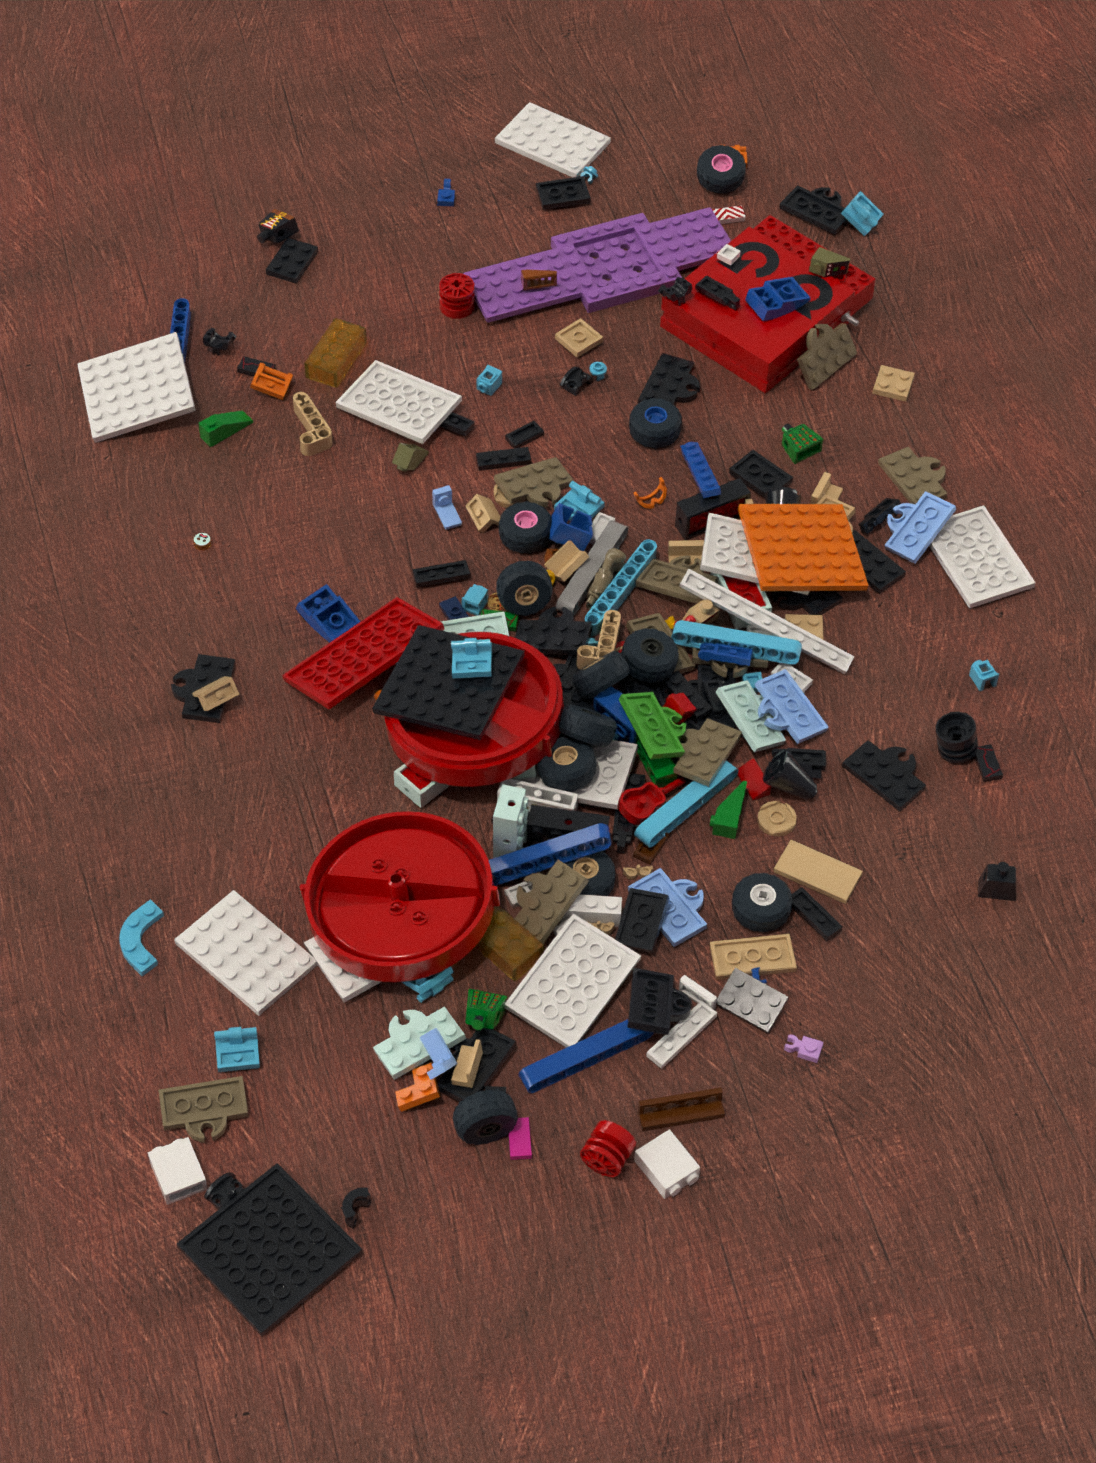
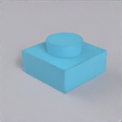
M761 672L742 675V681L748 680L753 690L759 692L754 685L758 680L763 679Z

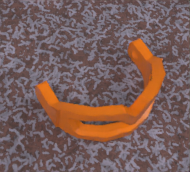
M662 477L659 478L660 483L651 494L639 497L636 491L633 493L639 505L652 509L655 507V504H662L667 494V488ZM660 490L663 491V493H662V495H661V497H660L659 499H657V498H652V497L655 496ZM652 498L650 504L643 503V501Z

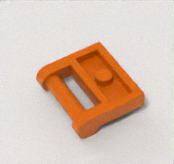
M260 363L250 388L283 400L293 379V374H286L267 367L264 363Z

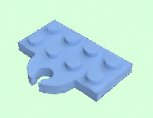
M926 491L916 504L902 503L893 508L894 513L902 514V517L895 519L891 514H888L887 523L893 535L884 545L885 549L916 564L956 511V506Z
M786 669L755 683L754 686L764 698L758 707L759 718L763 717L765 713H770L774 717L765 720L764 725L779 731L787 729L797 744L824 733L829 728Z
M659 868L628 886V892L630 888L669 896L670 899L660 931L673 947L707 929V923L698 914L703 905V891L699 890L695 896L687 894L688 891H695L697 889V883L687 879H679L672 882L664 871Z

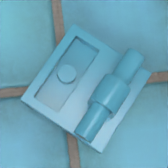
M861 191L841 212L864 236L876 226L878 220L883 216V213Z
M571 481L569 487L572 489L554 505V510L559 503L573 508L574 511L569 518L571 521L577 510L593 518L604 508L605 502L595 495L591 489Z
M465 638L463 641H451V648L453 649L452 678L492 676V642L490 639L477 640V638Z
M449 967L434 975L402 983L419 993L416 997L421 1003L430 996L434 997L444 990L443 987L454 980L451 976L453 970L452 967Z
M232 1027L229 1030L214 1032L218 1072L260 1068L256 1027L243 1029L241 1027Z

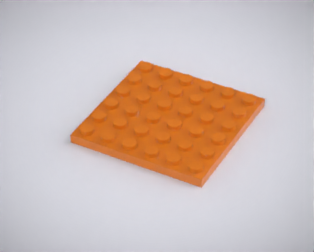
M739 504L738 512L761 591H867L869 585L843 504Z

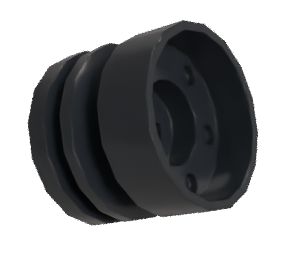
M959 711L943 715L935 726L939 754L943 759L952 763H963L972 759L978 751L974 719L967 713Z

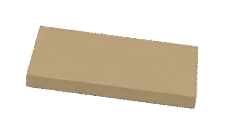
M790 840L774 867V873L844 904L847 903L863 872L793 840Z
M790 934L710 942L716 980L729 979L735 968L750 976L752 973L751 969L760 967L759 976L796 972L797 970Z

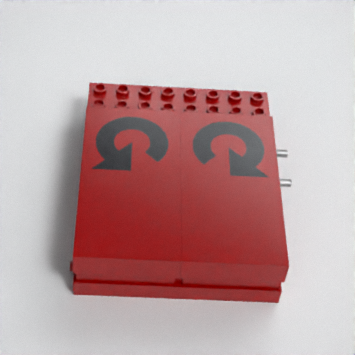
M769 215L754 228L749 226L728 243V245L741 251L740 257L732 265L717 259V253H715L684 278L692 284V291L685 296V303L682 302L681 306H679L678 300L673 302L668 297L662 296L661 310L664 312L661 316L660 327L766 394L799 366L797 359L808 350L806 344L807 335L811 328H816V324H828L832 329L841 323H846V325L851 323L854 326L859 325V321L853 318L852 315L873 298L875 278L851 263L849 264L847 274L823 277L809 272L812 256L819 247H824ZM705 276H709L732 289L736 297L740 298V306L734 310L728 307V305L720 304L697 291L695 285ZM793 277L811 298L810 301L798 309L767 321H762L745 300L749 289L763 287L764 282L768 280Z

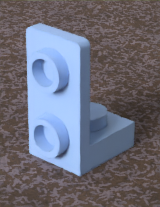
M450 486L432 490L433 506L444 528L447 530L461 526L462 521L452 503V490Z
M437 1028L420 1037L421 1042L434 1062L432 1064L433 1069L427 1072L430 1080L457 1064Z

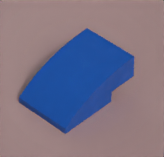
M793 277L765 281L763 287L749 289L745 298L746 302L762 321L786 315L803 306L811 299Z
M327 584L299 602L296 610L305 621L328 642H332L361 622L340 596L337 597Z

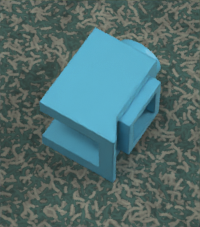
M487 364L485 370L476 379L477 390L492 396L502 384V371Z
M476 584L470 587L465 596L462 597V607L464 610L479 616L481 610L488 602V589Z
M977 660L971 665L969 676L979 691H983L985 681L990 680L993 687L997 686L999 673L994 670L988 660Z

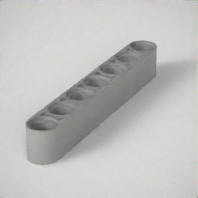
M613 520L609 521L589 551V558L578 568L560 595L556 604L558 611L562 612L561 609L565 607L575 616L587 598L588 591L595 579V574L603 566L607 551L620 547L628 533V526Z

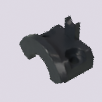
M677 277L672 287L668 288L662 285L658 292L673 302L678 300V305L681 306L682 302L685 303V296L691 293L692 284L684 278Z
M210 328L203 337V343L205 346L212 347V355L216 353L219 356L220 349L226 351L237 336L233 332H229L227 336H220L215 331V328Z
M575 366L564 375L560 386L576 396L585 382L587 384L593 382V377L585 373L580 367Z
M228 1172L217 1178L210 1185L204 1198L206 1200L209 1199L219 1210L243 1191L245 1187L235 1178L236 1175L234 1173Z
M367 1187L356 1188L350 1191L343 1200L341 1209L345 1216V1222L352 1229H354L357 1223L354 1210L360 1206L369 1207L371 1204V1194L368 1192Z

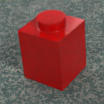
M684 693L669 695L665 700L666 703L663 705V707L673 709L682 716L680 722L675 724L684 723L697 710Z

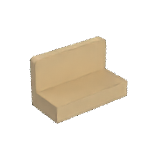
M824 472L811 496L810 504H817L824 495L836 500L839 499L843 488L830 484V473Z
M476 494L468 502L466 508L477 529L484 533L492 524L499 526L500 515L491 499Z
M568 540L544 565L555 574L557 581L565 582L589 558V555L585 551H580L572 541Z
M704 540L669 541V563L680 556L691 557V562L688 565L694 564V559L696 558L701 560Z
M224 676L192 694L194 697L199 698L204 711H208L239 695V692L232 677Z
M476 1039L474 1047L461 1046L451 1079L452 1085L473 1088L483 1054L481 1040Z

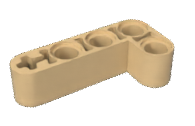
M297 392L293 396L294 412L307 430V432L300 436L301 453L305 456H312L328 450L333 444L330 427L310 397L304 392Z
M608 610L605 612L597 647L583 645L578 648L576 664L580 670L600 657L616 651L621 614L618 611Z

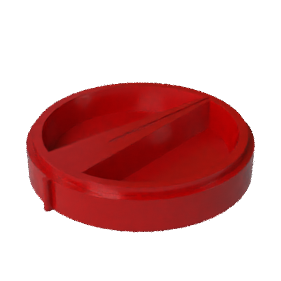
M493 632L460 633L458 635L479 640L490 639L492 643L524 650L525 653L482 739L477 740L384 716L387 734L398 758L412 771L422 777L451 786L474 787L495 784L522 774L536 765L545 756H552L551 749L561 733L559 725L564 708L562 685L559 675L550 660L530 644L511 636Z
M406 811L381 814L348 827L322 849L310 868L306 884L299 886L312 934L323 953L337 966L347 972L362 978L382 982L417 980L451 967L464 958L479 943L490 924L494 907L500 906L498 888L494 886L488 858L478 841L456 823L440 816L422 812Z

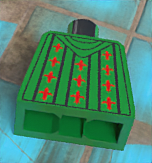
M789 423L783 426L782 446L794 464L822 451L823 438L805 424H800L794 428Z
M469 988L465 1023L472 1025L475 1030L483 1028L494 1029L505 1015L506 1009L504 1004L507 1001V996Z

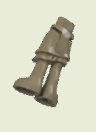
M615 548L607 551L603 566L595 574V579L587 594L586 607L588 610L592 608L612 582V574L614 572L619 573L625 565L626 555L622 551Z

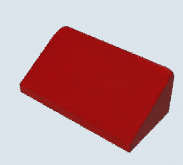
M754 758L738 768L737 776L741 782L743 780L747 781L746 791L752 801L770 795L771 786L762 780L763 772Z

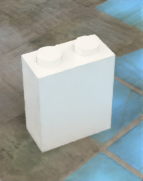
M670 1129L635 1151V1163L664 1199L670 1195H677L684 1186L694 1184L699 1178L700 1166Z
M188 1137L177 1139L169 1145L159 1146L148 1152L151 1167L167 1205L208 1189L205 1176Z

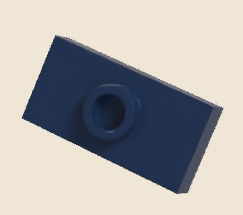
M456 596L439 603V607L447 620L469 617Z

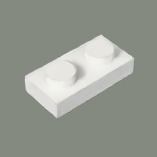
M779 663L771 672V675L786 669L803 693L812 685L813 679L789 664Z

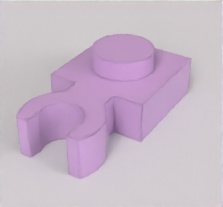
M788 1035L787 1041L792 1042L793 1045L785 1044V1051L790 1053L797 1051L798 1058L815 1063L818 1062L823 1047L822 1041L803 1036L801 1041L794 1035Z

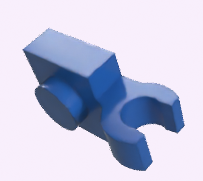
M444 179V189L438 190L437 206L454 207L455 190H451V179Z

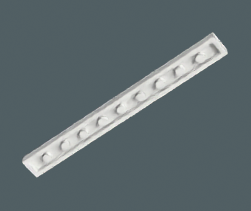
M690 569L687 570L679 587L704 600L712 601L713 605L772 636L799 641L802 644V652L843 674L847 672L854 658L851 654Z

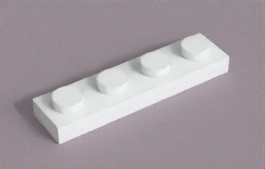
M701 1000L691 1010L690 1015L686 1019L679 1021L669 1031L668 1035L663 1036L647 1052L646 1057L663 1069L717 1017V1012Z

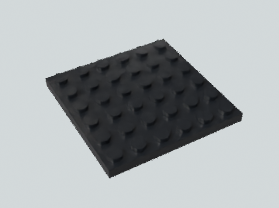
M418 625L372 707L373 713L481 740L525 656L524 650L492 643L491 677L452 678L453 649L451 648V641H463L465 638L470 637Z
M278 1163L177 1243L178 1249L261 1337L363 1253L362 1248Z

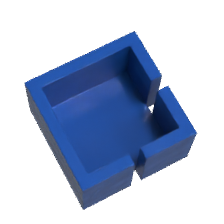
M559 503L551 515L550 539L557 544L563 545L570 540L580 551H584L593 537L592 517L577 510L569 524H567L574 509Z

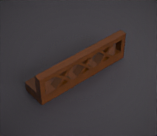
M722 1088L639 1101L638 1117L642 1132L725 1118L722 1104Z

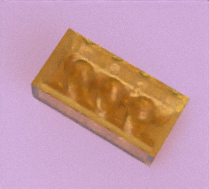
M334 318L304 363L305 377L337 388L367 343L366 328Z
M501 906L494 907L490 924L479 943L475 946L514 982L531 969L544 953V944Z

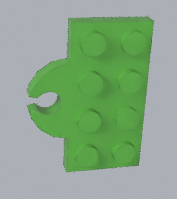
M653 692L621 694L619 701L649 758L682 757L685 750L679 739L686 731V723L681 725L675 724L680 722L682 716L673 709L661 707Z

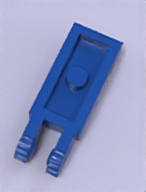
M704 642L700 646L698 657L705 661L717 660L750 666L753 650L720 643Z

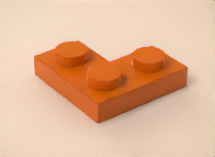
M432 1063L413 1069L415 1084L395 1092L398 1108L401 1112L440 1097L436 1077L430 1080L427 1072L433 1069Z

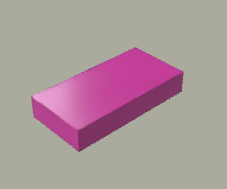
M529 1117L518 1118L514 1129L508 1133L510 1160L532 1159Z

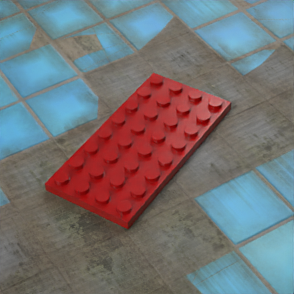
M396 597L282 676L286 683L327 709H331L397 663L418 625L442 631L445 628L442 622Z

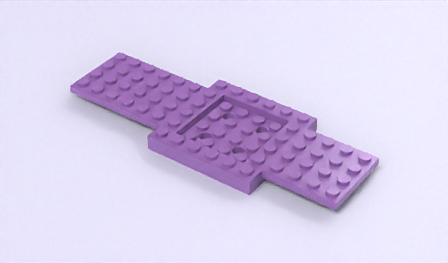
M710 207L652 223L648 222L644 213L553 236L551 237V250L468 271L463 274L468 275L475 284V301L487 323L580 298L587 312L591 313L660 294L658 292L660 286L665 285L670 288L674 285L677 277L682 278L678 271L702 265L731 240ZM521 270L557 271V286L523 290Z

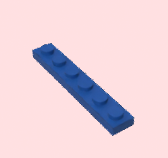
M687 442L685 445H681V453L703 498L720 495V486L698 442Z

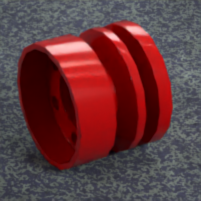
M453 273L443 277L439 282V305L441 312L446 317L462 319L468 317L474 311L475 284L468 275Z
M607 1120L599 1121L591 1133V1138L582 1147L580 1157L593 1171L603 1176L617 1177L621 1172V1168L624 1167L626 1159L630 1157L635 1149L636 1141L622 1126Z

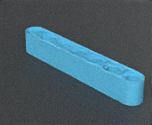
M648 539L639 545L588 611L585 621L592 622L591 636L600 634L605 612L608 610L617 611L636 587V579L650 561L656 559L657 544L655 541Z
M684 620L675 623L671 636L677 645L700 649L701 644L707 642L750 648L753 650L752 658L785 664L798 663L802 650V644L794 639Z
M726 760L709 787L692 781L642 822L635 830L634 836L649 848L653 847L665 836L666 832L670 833L727 786L737 776L738 769Z

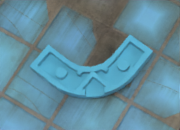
M151 899L125 920L120 931L119 940L122 954L126 961L141 976H144L158 965V961L141 943L143 933L164 916L163 911Z

